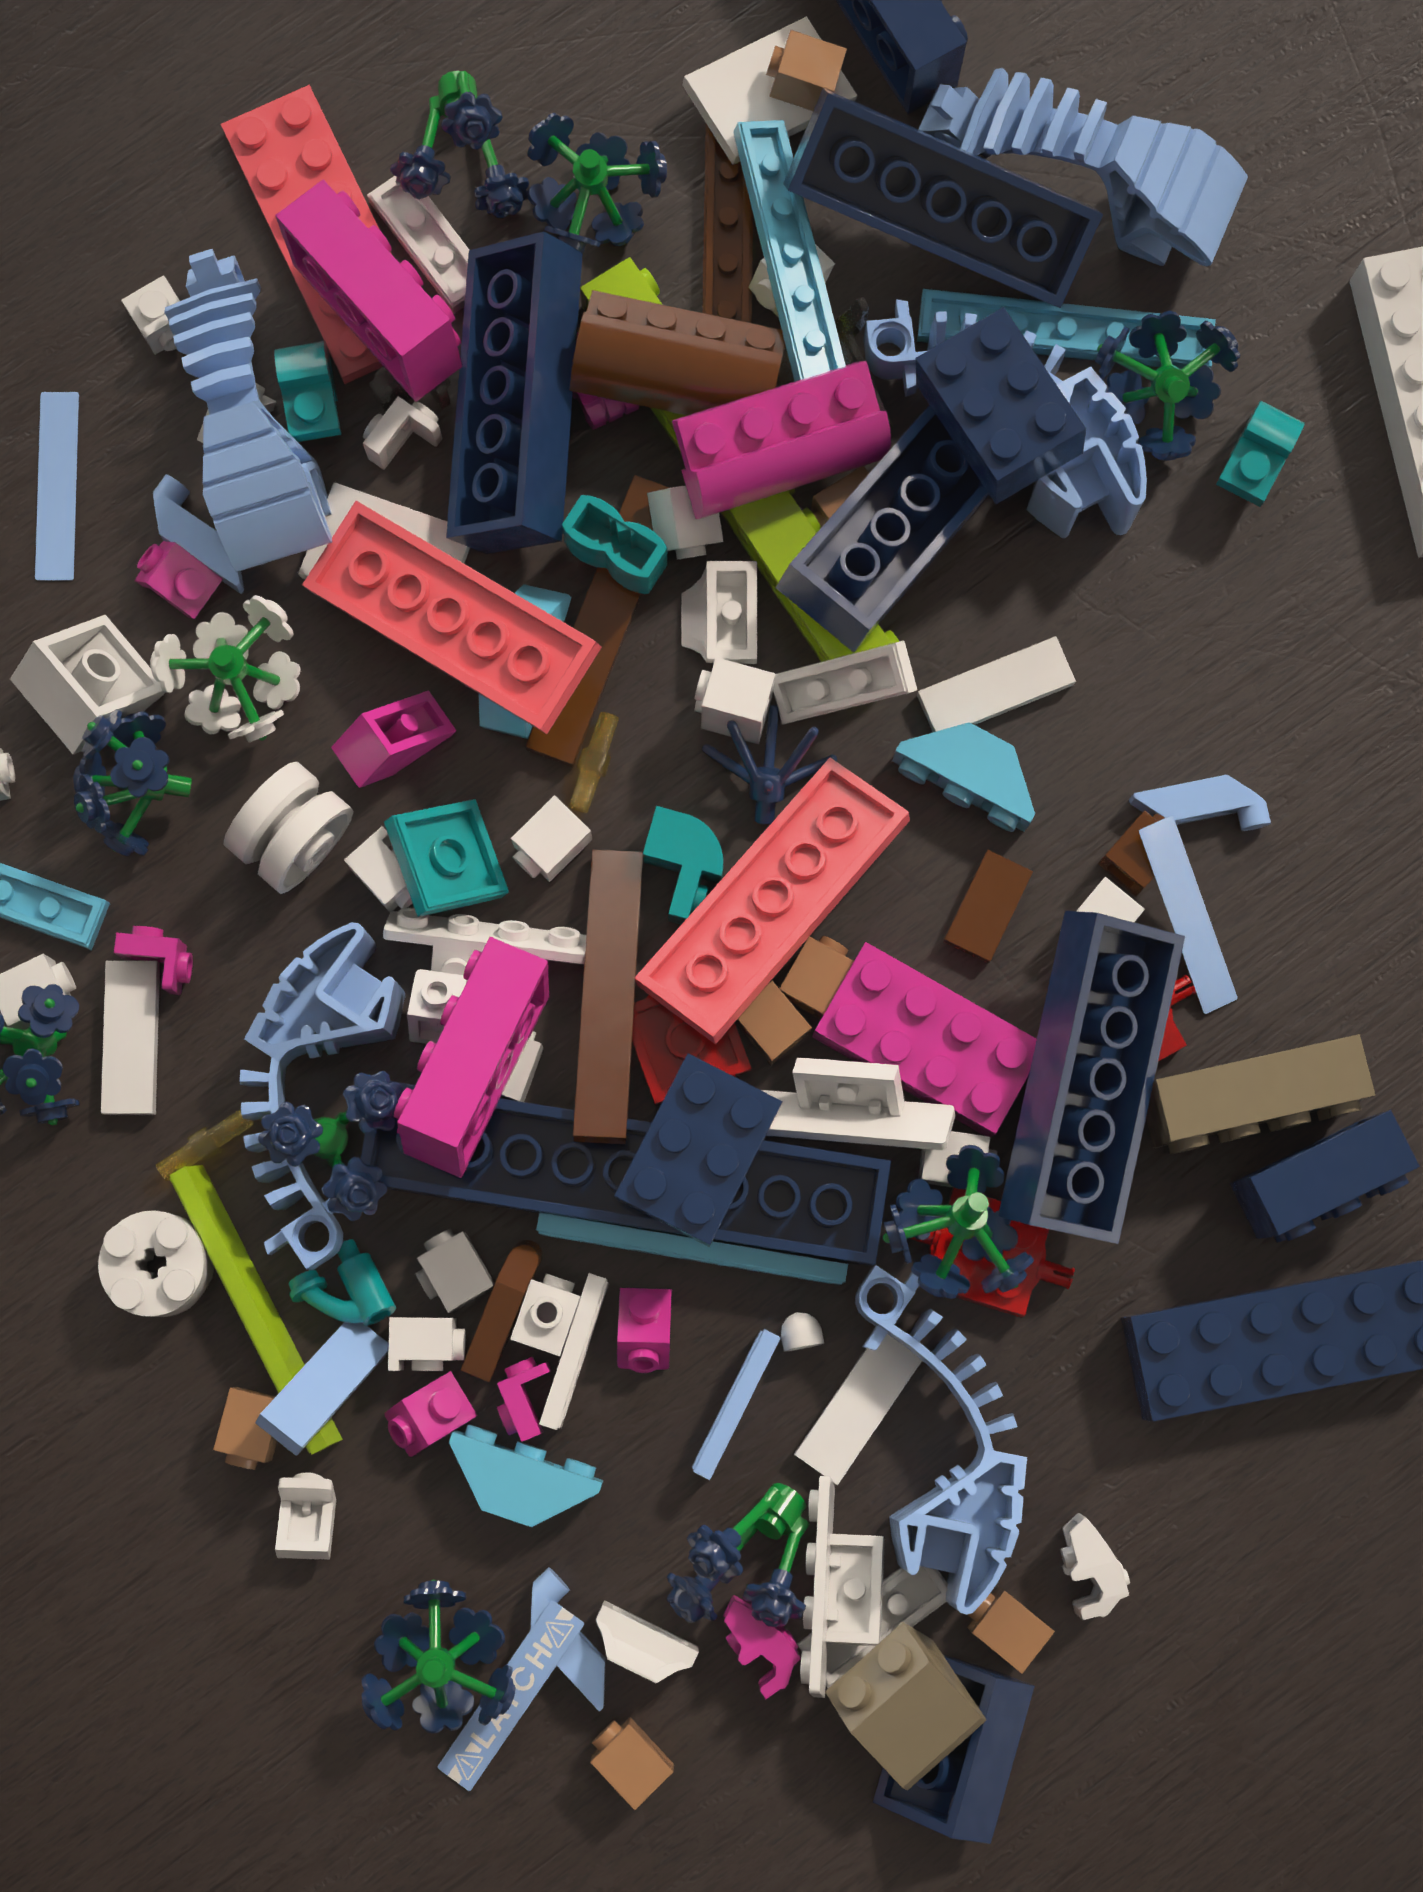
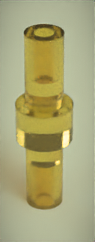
M600 712L589 747L582 749L577 768L581 771L569 807L576 811L588 813L599 778L606 776L611 761L608 751L619 718L615 715Z
M240 1109L211 1129L204 1126L188 1137V1144L155 1164L156 1168L164 1180L169 1181V1178H171L170 1174L185 1166H192L199 1160L206 1163L221 1153L222 1145L253 1126L254 1123L252 1120L243 1119Z

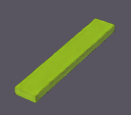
M185 1166L170 1174L171 1178L169 1179L278 1393H280L305 1364L204 1166ZM332 1417L306 1445L311 1455L343 1440Z

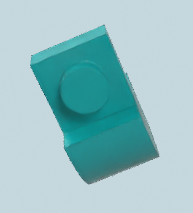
M320 341L275 349L276 373L282 392L289 434L297 442L341 435L336 406L338 397L330 353L326 342Z
M1260 400L1232 450L1231 456L1216 485L1261 507L1286 459L1292 452L1305 423Z
M656 806L643 851V863L680 873L668 918L669 922L682 925L707 896L709 887L700 885L701 879L719 883L722 880V849L713 831L701 820L685 813Z

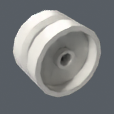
M298 762L287 764L275 772L257 789L233 819L225 834L223 843L229 851L245 864L261 860L258 875L280 894L290 891L317 868L344 834L354 812L348 804L332 791L317 795L319 781Z

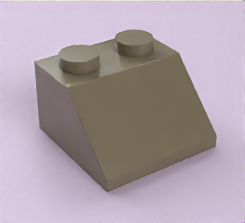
M904 1622L825 1691L850 1733L893 1779L907 1791L987 1721L934 1641Z

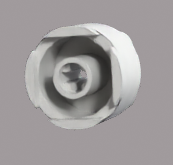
M161 1211L139 1212L128 1216L112 1227L104 1237L98 1261L102 1286L112 1302L117 1307L140 1316L168 1317L190 1309L209 1286L214 1272V1265L192 1222L181 1216ZM154 1252L156 1256L165 1257L167 1261L165 1267L158 1269V1277L155 1272H150L147 1268L148 1262L154 1260Z

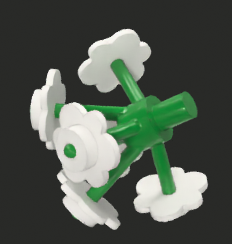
M255 595L243 603L244 610L249 614V622L253 626L249 632L243 625H235L233 617L224 612L215 614L210 623H199L196 627V634L199 639L193 644V653L196 658L186 659L185 652L180 650L179 639L174 634H168L163 641L156 642L154 652L151 655L150 667L153 678L160 682L163 692L170 693L173 689H181L185 682L184 669H210L216 678L214 685L206 687L204 692L195 690L189 694L188 701L190 704L186 707L184 714L189 723L197 726L202 725L203 730L208 734H216L222 729L224 731H232L228 734L229 739L245 735L247 741L252 742L257 739L264 741L268 734L276 730L273 722L284 715L283 711H274L259 717L242 683V679L246 675L258 679L253 690L255 699L259 702L267 703L268 707L272 709H279L284 701H293L299 694L300 685L297 677L300 674V666L295 662H290V658L286 653L275 652L270 657L268 664L262 663L258 668L247 664L246 661L248 649L262 633H267L276 642H280L282 639L290 640L294 635L292 628L286 623L288 618L285 611L271 600H265ZM226 684L232 685L237 698L228 697V692L225 689ZM242 706L249 723L239 727L241 718L238 712Z

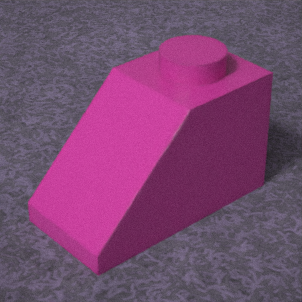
M428 690L362 713L331 748L356 785L361 788L393 776L451 737L457 730Z

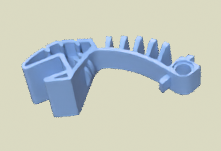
M1003 68L994 70L980 99L968 87L952 88L950 85L940 84L938 90L935 91L918 130L976 156L982 154L987 158L998 154L1035 155L1095 170L1101 177L1107 190L1115 241L1120 250L1164 266L1173 247L1203 266H1211L1248 176L1233 156L1222 146L1216 145V141L1202 130L1191 129L1189 126L1173 123L1163 124L1158 120L1132 116L1117 125L1103 120L1107 102L1098 99L1095 100L1089 115L1078 113L1079 90L1068 87L1058 108L1054 109V85L1051 79L1040 78L1030 99V79L1027 74L1016 72L1008 86V73Z
M213 248L190 255L189 261L192 269L188 270L186 288L190 297L165 307L164 312L169 321V327L175 335L173 336L174 344L178 352L187 355L182 357L183 368L186 373L199 378L191 381L193 393L196 397L207 402L209 415L204 416L203 497L226 554L234 570L238 572L332 543L331 533L325 518L326 515L331 514L322 473L316 460L274 419L259 400L251 361L254 347L250 339L255 329V321L252 317L257 308L255 299L261 291L258 279L244 280L235 255L217 261Z
M896 299V318L866 321L863 338L868 368L875 376L890 380L903 378L905 397L916 393L917 390L915 358L927 351L915 352L912 319L909 315L908 301ZM947 311L935 313L930 329L927 350L945 341ZM965 313L960 332L976 323L977 314ZM1026 330L1024 337L1031 348H1033L1037 335ZM883 343H893L902 352L896 356H886L877 347ZM1056 344L1044 367L1086 427L1083 454L1035 481L1026 510L1058 536L1066 538L1078 513L1098 503L1112 531L1116 535L1126 534L1146 499L1147 478L1142 446L1136 444L1139 435L1131 416L1124 413L1126 410L1124 405L1112 392H1105L1107 385L1092 367L1064 381L1055 376L1066 349Z
M351 922L318 939L303 951L304 957L302 959L296 957L278 977L279 984L274 983L262 1005L265 1013L257 1014L244 1040L271 1057L269 1073L240 1070L241 1085L269 1087V1102L241 1103L243 1119H262L265 1115L276 1112L280 1105L285 1102L284 1081L286 1067L296 1057L308 1053L310 1058L322 1056L323 1050H326L328 1055L338 1054L339 1048L395 1039L401 1020L405 992L393 977L388 976L381 982L362 969L375 952L376 944L359 923ZM261 1133L244 1136L245 1148L249 1151L259 1153L268 1150L258 1141L259 1134ZM285 1159L282 1163L267 1161L251 1166L255 1178L258 1182L270 1183L288 1172H292L297 1183L264 1195L274 1210H286L304 1195L313 1206L312 1209L280 1229L279 1233L264 1242L267 1254L272 1255L289 1243L304 1267L309 1270L316 1269L334 1257L340 1251L343 1244V1231L333 1213L328 1210L327 1203L329 1199L323 1200L303 1163L294 1167L290 1166L287 1159ZM322 1222L328 1228L329 1241L322 1250L313 1252L306 1246L304 1234L311 1224Z
M875 1265L870 1269L855 1295V1305L858 1312L867 1321L876 1326L862 1347L875 1351L888 1334L926 1363L944 1381L962 1406L975 1433L978 1444L976 1457L966 1469L963 1470L959 1465L949 1470L950 1479L947 1480L945 1476L941 1475L934 1480L937 1487L889 1516L897 1564L911 1575H916L919 1571V1566L949 1572L946 1592L947 1603L960 1613L971 1614L982 1604L996 1586L1007 1566L1004 1559L1012 1555L1019 1535V1529L1016 1525L1022 1521L1023 1496L1018 1494V1490L1024 1489L1027 1457L993 1450L989 1434L1017 1427L1013 1413L1002 1415L986 1423L982 1418L978 1407L1003 1396L997 1382L987 1384L972 1396L968 1394L960 1383L986 1366L981 1355L975 1354L968 1357L953 1372L941 1362V1360L967 1340L956 1328L947 1332L932 1352L922 1345L920 1341L943 1318L932 1309H928L921 1314L910 1334L895 1326L894 1324L919 1286V1277L911 1272L903 1284ZM875 1284L887 1286L893 1293L894 1304L892 1309L886 1314L873 1312L867 1303L868 1291Z

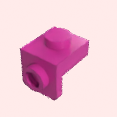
M163 541L159 546L153 544L145 551L137 564V568L141 571L135 579L142 587L150 588L191 619L196 618L223 580L176 542Z
M133 926L132 934L116 933L114 947L116 955L124 960L158 961L164 964L162 989L169 994L181 995L182 983L190 982L193 968L192 953L186 952V944L178 938L163 937L164 930L154 927Z
M620 1288L617 1337V1366L619 1368L631 1369L639 1373L669 1368L672 1289Z
M534 1357L505 1368L508 1379L497 1383L505 1401L504 1404L497 1406L503 1425L509 1436L518 1433L521 1442L543 1433L524 1383L552 1371L548 1362L537 1366Z
M451 1371L404 1398L384 1413L388 1421L390 1436L399 1447L405 1449L410 1457H413L478 1416Z

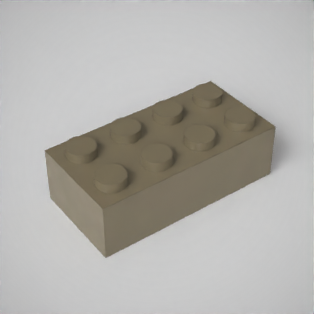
M1358 1034L1156 1079L1152 1087L1146 1120L1153 1148L1168 1145L1171 1155L1209 1145L1208 1136L1217 1134L1219 1143H1225L1261 1133L1260 1124L1267 1123L1269 1132H1274L1311 1122L1309 1113L1317 1112L1319 1121L1349 1115V1113L1362 1110L1361 1100L1376 1095L1361 1037Z

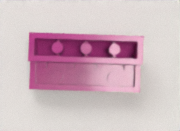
M867 361L849 364L672 421L686 468L681 471L695 519H702L881 461L891 449V434L887 412L880 411Z

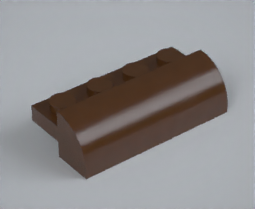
M592 290L586 313L583 312L577 337L570 391L683 415H692L776 388L786 345L781 329Z

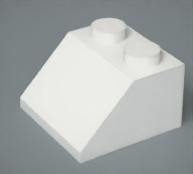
M106 615L33 641L10 678L72 754L82 751L86 743L82 737L87 729V725L99 715L108 718L114 710L119 709L123 712L122 719L130 714L143 712L165 694L161 689L160 682L153 678L151 668Z

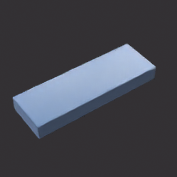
M344 1322L260 1413L255 1423L297 1456L389 1352V1343L368 1326L364 1325L363 1322Z
M765 1329L759 1331L692 1465L693 1472L708 1480L711 1479L781 1337Z

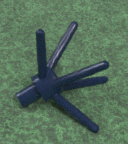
M771 705L768 709L763 767L756 766L743 735L734 720L727 722V728L745 768L710 744L702 746V751L750 784L749 797L756 800L754 821L760 824H771L774 821L776 802L784 799L785 787L815 774L829 758L837 762V756L831 754L793 772L819 734V730L816 727H811L782 769L774 768L778 727V707L776 705Z

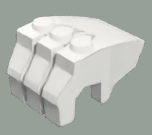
M1077 1513L1062 1527L1067 1547L1060 1549L1064 1563L1062 1568L1065 1574L1071 1576L1072 1580L1079 1581L1090 1578L1094 1585L1091 1595L1073 1600L1072 1605L1075 1614L1082 1620L1098 1616L1105 1617L1120 1599L1129 1596L1127 1585L1130 1584L1129 1576L1096 1528L1085 1516Z

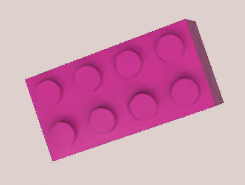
M323 179L275 215L294 267L415 402L462 367L457 347L461 344V340L451 324L455 320L453 312L439 295L431 298L421 287L423 286V281L420 275L407 260L399 263L390 253L392 250L390 243L375 225H372L370 228L365 226L358 218L361 216L359 209L346 192L342 190L336 194Z
M489 937L482 952L474 950L463 974V979L468 981L460 997L452 995L448 1000L440 1020V1024L445 1027L437 1043L429 1041L425 1046L417 1066V1070L422 1073L414 1090L406 1088L403 1091L394 1111V1118L399 1119L397 1122V1133L400 1134L404 1154L459 1178H462L549 998L548 961L493 937Z
M867 942L864 943L812 1038L854 1062L898 1065L903 1090L926 1103L952 1105L955 1110L956 1120L988 1137H992L997 1133L1030 1072L1037 1040Z

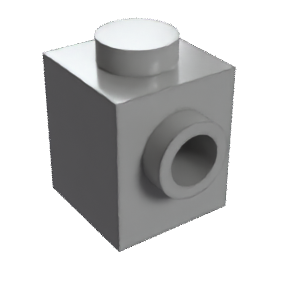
M448 1229L424 1243L427 1252L417 1258L423 1269L415 1274L429 1299L432 1300L439 1296L448 1313L457 1311L493 1290L495 1282L467 1233L462 1231L454 1236L452 1230Z

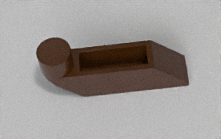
M531 1240L520 1241L507 1256L461 1371L490 1382L520 1313L531 1279L533 1280L536 1270L542 1261V1250L537 1243Z

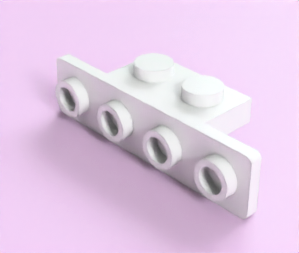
M405 908L398 912H390L383 930V939L433 945L431 971L463 975L473 951L478 950L482 952L489 937L498 939L545 960L585 964L587 935L580 934L576 929L569 927H555L551 930L529 928L526 923L520 921H503L500 924L479 922L476 917L465 914L452 915L449 918L430 915L417 917L415 908Z
M797 1058L793 1069L797 1093L761 1090L783 1101L766 1136L945 1150L955 1119V1110L952 1105L904 1101L898 1065Z
M820 1476L819 1490H810L809 1521L817 1522L816 1543L807 1544L806 1573L807 1575H815L814 1597L805 1596L804 1604L806 1609L803 1613L804 1629H812L811 1651H802L800 1676L801 1684H809V1693L817 1698H825L828 1644L876 1646L881 1642L885 1539L883 1536L833 1534L835 1483L830 1476Z

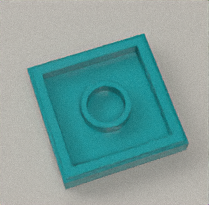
M476 799L393 815L384 821L417 917L499 899L509 893Z

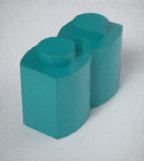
M581 495L562 523L564 543L574 556L589 565L607 568L614 580L631 591L649 594L667 566V546L664 541L646 526L634 522H624L614 507L599 498Z

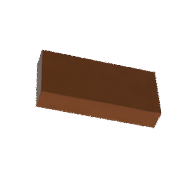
M987 850L943 942L989 964L1033 871Z

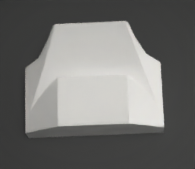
M707 561L702 577L691 588L682 593L681 646L702 654L706 663H714L717 657L739 664H757V561Z
M605 1600L595 1619L604 1640L607 1660L654 1683L660 1682L674 1672L692 1667L699 1653L697 1645Z

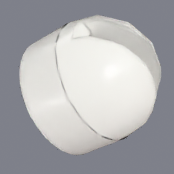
M796 1312L788 1316L784 1321L781 1330L784 1352L824 1344L822 1328L818 1321L810 1314Z

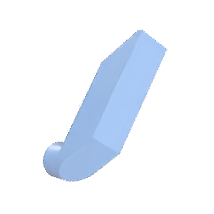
M166 474L153 491L160 536L164 541L176 542L220 576L225 584L242 594L244 586L241 571L236 572L217 531L181 507L190 491L179 481Z
M1229 775L1137 792L1129 798L1132 806L1142 812L1144 810L1147 811L1151 816L1154 814H1159L1165 818L1173 816L1176 825L1233 813L1238 814L1241 831L1254 830L1271 824L1266 801Z
M549 1567L533 1582L531 1629L551 1600L558 1603L570 1591L563 1580ZM580 1631L557 1666L600 1712L604 1707L606 1658Z

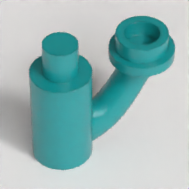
M354 1239L344 1241L340 1251L337 1253L342 1262L338 1266L337 1272L351 1298L350 1301H343L324 1292L323 1290L328 1284L324 1277L319 1276L317 1270L301 1273L288 1284L291 1289L289 1296L292 1302L305 1301L327 1316L346 1323L363 1322L364 1325L375 1324L389 1317L396 1310V1306L370 1254L360 1253Z

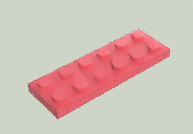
M310 85L222 123L221 127L312 318L323 340L326 342L328 351L344 384L384 367L294 267L275 216L324 179L336 194L343 190L349 195L361 214L358 218L367 228L375 225L379 229Z
M358 501L354 502L333 535L332 543L326 546L302 584L313 594L545 734H548L602 648L595 640Z
M829 758L636 975L635 981L637 986L716 1044L910 821L909 812L841 764Z

